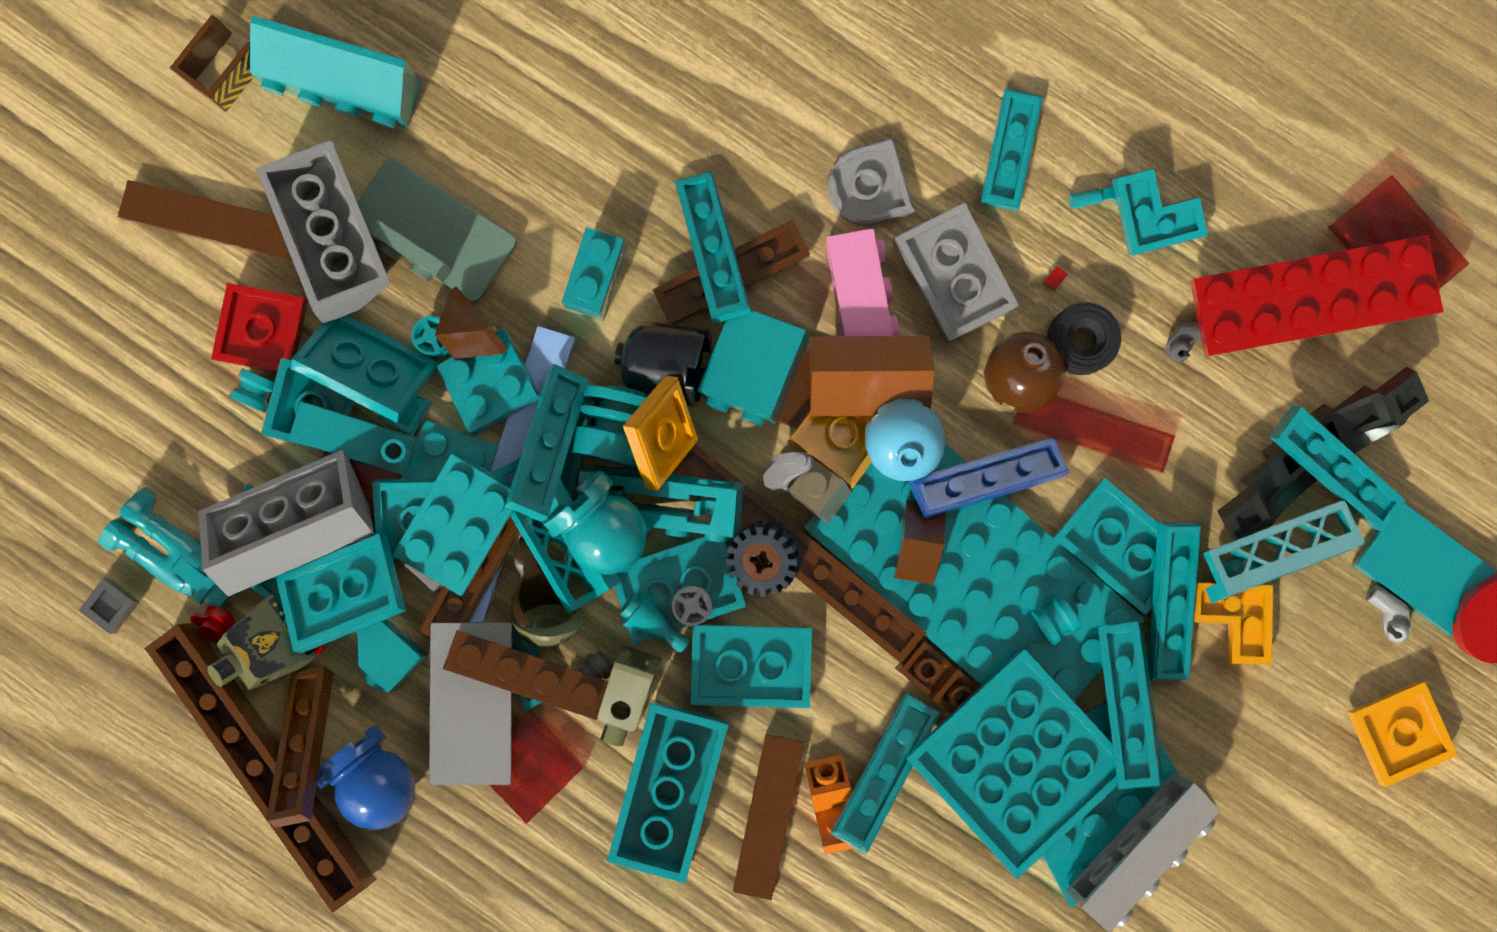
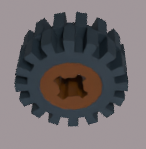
M769 519L767 523H763V520H757L752 525L749 523L736 535L727 550L730 554L726 558V566L731 565V569L728 572L730 578L736 576L738 581L735 585L740 589L743 585L747 586V593L752 596L756 591L760 592V597H767L770 592H772L773 596L779 594L783 588L786 589L791 584L802 564L803 557H800L802 547L801 544L796 545L795 543L798 537L794 532L789 535L786 532L788 526L783 523L780 527L775 526V520Z

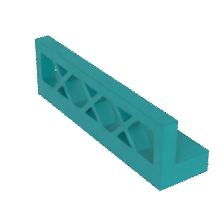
M520 457L491 473L504 480L503 477L517 470ZM559 479L550 513L560 503L567 507L573 502L561 479ZM513 511L511 515L512 520L568 614L621 583L617 574L604 575L593 573L576 563L568 550L566 534L561 533L558 536L552 537L547 532L548 529L543 526V529L531 526L526 515ZM548 541L561 545L565 552L563 564L550 559L546 552ZM569 575L581 579L588 591L586 595L574 600L567 588Z
M1345 500L1203 553L1217 583L1205 590L1211 604L1346 553L1365 544ZM1335 512L1345 532L1344 535L1338 537L1322 530L1327 515ZM1316 520L1314 526L1309 524V522ZM1297 527L1311 534L1307 549L1303 550L1288 543L1293 528ZM1282 533L1281 539L1274 535ZM1319 538L1325 541L1318 544ZM1263 540L1277 547L1273 562L1269 563L1254 556L1259 541ZM1248 546L1246 552L1241 550L1240 548ZM1285 551L1291 553V555L1283 557ZM1226 553L1243 560L1239 574L1228 578L1219 556ZM1251 564L1257 566V568L1249 570Z
M1138 621L1098 626L1118 789L1165 788L1144 628Z

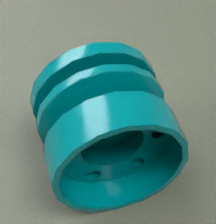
M586 385L584 396L600 402L599 407L581 405L580 412L596 419L594 427H575L570 452L591 459L638 469L623 425L648 395L640 391L614 385L601 387Z

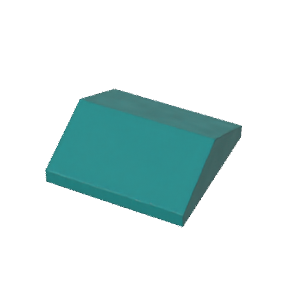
M281 358L261 435L308 446L288 439L300 401L349 417L354 401L291 369L292 360Z

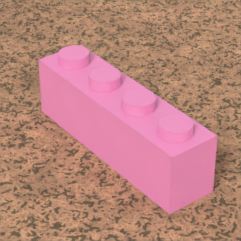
M874 228L828 236L825 247L842 336H900L896 315H889L887 301L893 300L891 282L889 277H882L880 263L886 261L882 238L875 239Z

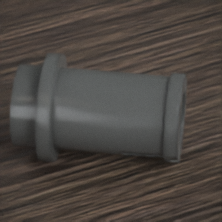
M597 651L595 654H587V660L576 669L599 678L608 679L610 677L609 672L613 669V666L602 652Z

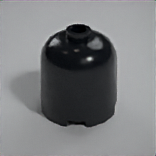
M642 322L634 326L627 335L625 342H618L614 362L615 365H620V374L624 385L629 389L643 392L648 396L665 376L677 377L687 407L695 408V402H700L702 397L697 390L706 370L701 368L703 351L711 353L712 335L710 330L658 322Z

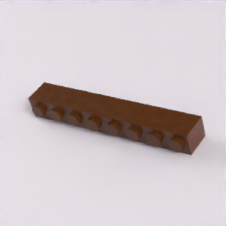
M177 624L144 649L264 818L267 819L279 742L234 679L222 687L215 684L211 679L207 668L210 664L219 660L208 642L199 635L195 624ZM316 794L311 821L277 828L269 824L332 913L377 880Z

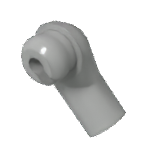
M1375 585L1368 592L1366 601L1382 611L1383 628L1387 638L1394 643L1404 642L1411 632L1408 606L1380 585Z

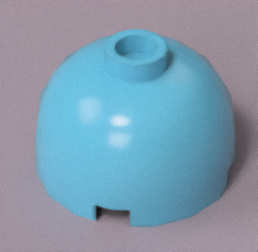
M897 399L883 404L877 410V414L872 418L871 422L868 421L865 427V446L873 466L884 476L896 481H914L927 476L938 467L944 455L946 435L941 419L934 410L932 411L930 408L923 406V403L918 400Z

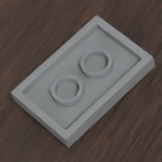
M965 202L895 237L894 242L947 343L1019 307Z

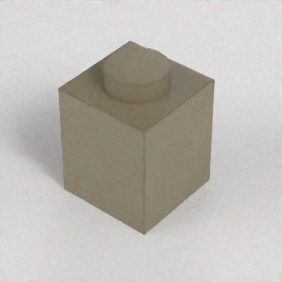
M814 459L812 468L799 475L788 490L799 504L827 524L852 493L844 480Z

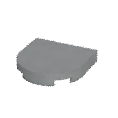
M893 137L853 148L842 154L833 165L827 183L828 197L834 210L846 221L856 225L870 226L914 214L915 210Z

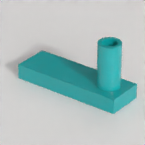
M300 401L288 439L331 453L343 449L350 459L405 475L417 438Z

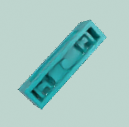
M589 465L580 470L579 485L600 470L613 480L612 485L620 486H611L609 494L622 496L626 499L628 493L689 500L693 495L700 496L699 500H695L694 510L633 502L646 523V532L650 531L651 527L666 529L667 535L676 537L689 536V532L705 534L704 538L706 540L724 542L728 541V537L733 538L740 530L744 483L671 474L658 491L645 488L639 470Z

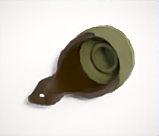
M521 536L514 552V562L520 573V581L511 598L513 627L529 645L544 650L547 648H557L568 641L583 626V614L581 608L569 614L567 613L527 543Z

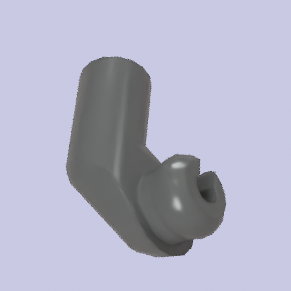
M1184 322L1177 326L1166 342V353L1170 358L1182 362L1190 357L1189 352L1197 341H1202L1198 322Z

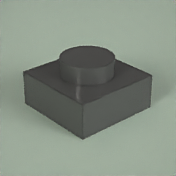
M103 578L79 611L109 634H116L140 601L111 579Z

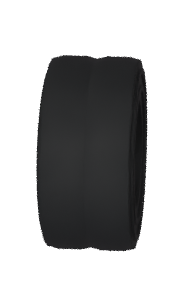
M1082 302L1067 307L1053 319L1047 331V338L1055 343L1063 355L1066 372L1074 375H1089L1105 368L1115 359L1121 346V330L1116 318L1106 308L1095 303ZM1085 328L1093 334L1094 344L1090 349L1082 350L1074 344L1073 335L1077 329Z

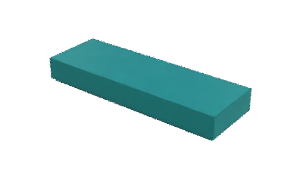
M1007 88L1003 91L980 204L1012 211L1019 210L1043 96Z

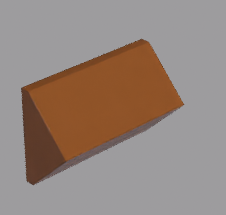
M929 336L809 337L810 417L875 416L877 410L883 404L897 399H915L922 402L923 406L931 409L935 368Z

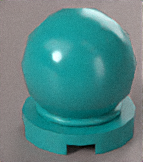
M599 470L576 488L580 494L577 499L567 507L562 503L558 504L542 524L548 529L547 532L552 537L558 536L561 533L567 535L568 550L576 563L593 573L613 575L626 571L642 556L647 542L646 523L637 506L622 496L609 494V488L612 486L613 480L608 475L606 476L603 471Z

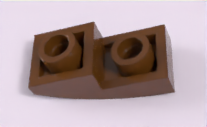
M922 639L902 663L899 662L895 667L897 671L949 714H952L979 688L978 685Z

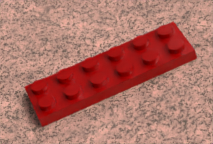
M1428 235L1190 280L1205 357L1437 315L1444 312Z

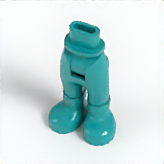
M147 487L139 490L118 511V514L124 519L115 518L109 522L101 533L98 544L107 551H115L118 548L126 550V555L130 559L137 561L171 589L194 598L199 605L206 602L210 606L222 608L231 596H227L202 570L201 545L187 533L168 523L160 514L155 515L153 507L156 503V495L152 490ZM128 522L136 525L143 530V533L157 541L168 551L169 555H165L152 546L144 537H139Z

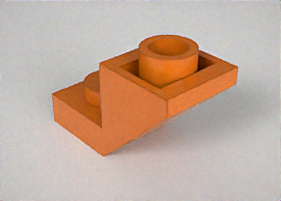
M843 754L804 762L824 855L854 849L830 834L851 794V786Z

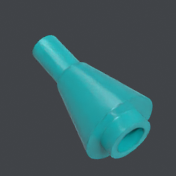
M645 592L638 597L634 594L631 595L623 604L619 612L623 616L622 626L656 639H662L679 653L688 645L689 639L670 626L669 621Z

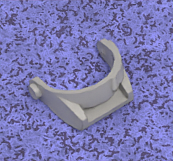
M790 452L773 456L770 460V467L763 475L765 486L783 495H791L788 490L799 475L812 468L813 458L806 452Z

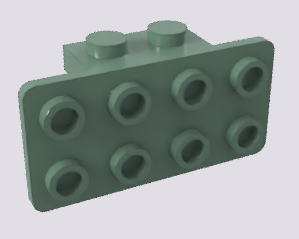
M393 158L385 160L357 202L371 237L379 242L376 246L379 251L395 261L399 255L412 263L409 270L427 282L434 277L451 289L457 286L471 302L481 300L517 244L512 234Z

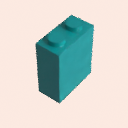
M751 310V314L726 320L697 391L707 398L705 405L727 413L730 407L743 412L741 419L757 426L763 427L765 421L776 425L809 344L810 336L804 329Z

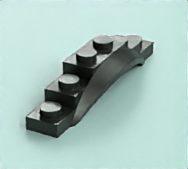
M1405 367L1378 389L1373 390L1364 385L1334 409L1323 404L1310 415L1355 454L1379 438L1400 428L1406 423L1409 416L1428 403L1429 399L1417 371ZM1275 442L1262 450L1266 461L1240 480L1244 491L1217 510L1231 538L1235 541L1257 533L1261 529L1269 528L1299 495L1317 481L1313 475Z

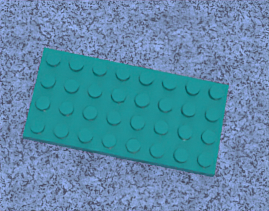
M945 443L944 455L938 467L932 472L967 462ZM872 462L856 485L850 489L852 493L828 524L814 515L803 527L862 581L926 632L925 636L981 686L1021 648H1024L1063 691L1075 701L1103 668L1098 626L1137 621L1142 624L1145 620L1144 617L1005 495L946 513L944 548L934 584L893 578L906 500L916 501L909 485L910 481H896L886 477L873 466ZM1060 594L1076 614L1081 628L1076 632H1066L1062 635L1061 641L1053 645L1037 625L1032 611L1038 607H1047L1051 604V599Z

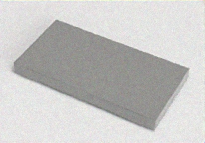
M513 622L431 623L429 785H511L512 692L444 670L443 666L456 630L513 649Z

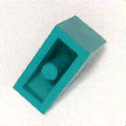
M388 618L357 631L358 665L366 673L363 676L364 680L380 693L383 690L387 693L396 691L428 656Z

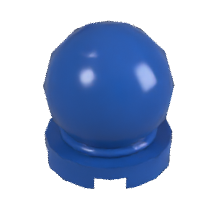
M374 725L364 732L365 736L356 744L348 743L319 767L317 784L321 789L329 784L335 786V802L343 817L357 827L369 830L387 829L400 822L411 809L415 796V780L409 765L396 753L381 750L382 746L380 744L387 737L377 725Z

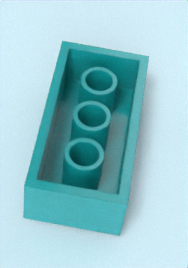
M654 699L651 701L607 862L686 883L729 720Z

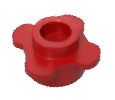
M208 606L202 614L193 613L190 617V621L199 627V635L210 642H218L234 624L233 616L227 610L218 606Z

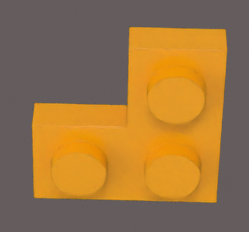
M1197 583L1194 622L1228 624V663L1272 665L1273 585H1260L1211 604L1205 589L1217 583Z

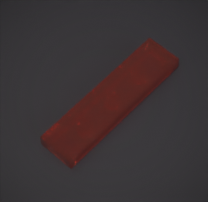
M1055 396L1050 405L1037 412L1020 413L1016 411L1012 425L1051 438L1054 437L1055 439L1157 473H1164L1175 439V435Z

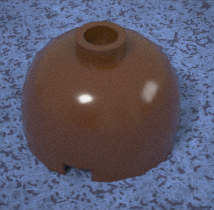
M1018 332L1003 338L988 356L983 374L986 388L995 401L1001 405L1004 402L1009 406L1015 407L1014 411L1027 413L1037 412L1050 405L1062 388L1066 367L1063 355L1053 341L1038 333Z

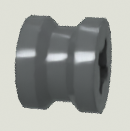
M696 585L680 589L674 595L672 601V612L675 618L688 626H696L703 623L710 616L713 608L709 593L704 588Z

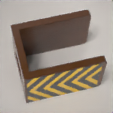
M211 15L170 66V69L187 84L227 112L254 77L250 73V42H247L213 86L209 90L206 89L196 79L232 34L217 17Z

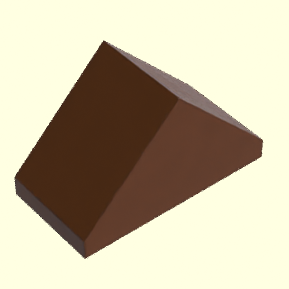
M457 286L450 290L435 336L454 359L500 355L506 352L508 348Z
M906 500L893 578L934 584L944 548L946 513L924 519L917 501Z

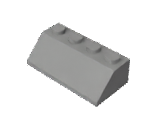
M332 140L256 168L311 308L323 324L360 310L391 284Z
M343 449L198 511L202 570L227 596H231L374 535L369 503L349 458Z
M1172 773L1164 782L1165 788H1159L1066 889V892L1080 907L1108 932H1111L1114 927L1118 929L1124 926L1133 915L1132 908L1142 897L1148 898L1158 889L1161 883L1159 878L1169 867H1177L1188 854L1186 848L1195 838L1204 837L1214 827L1216 822L1214 818L1220 811L1194 782Z

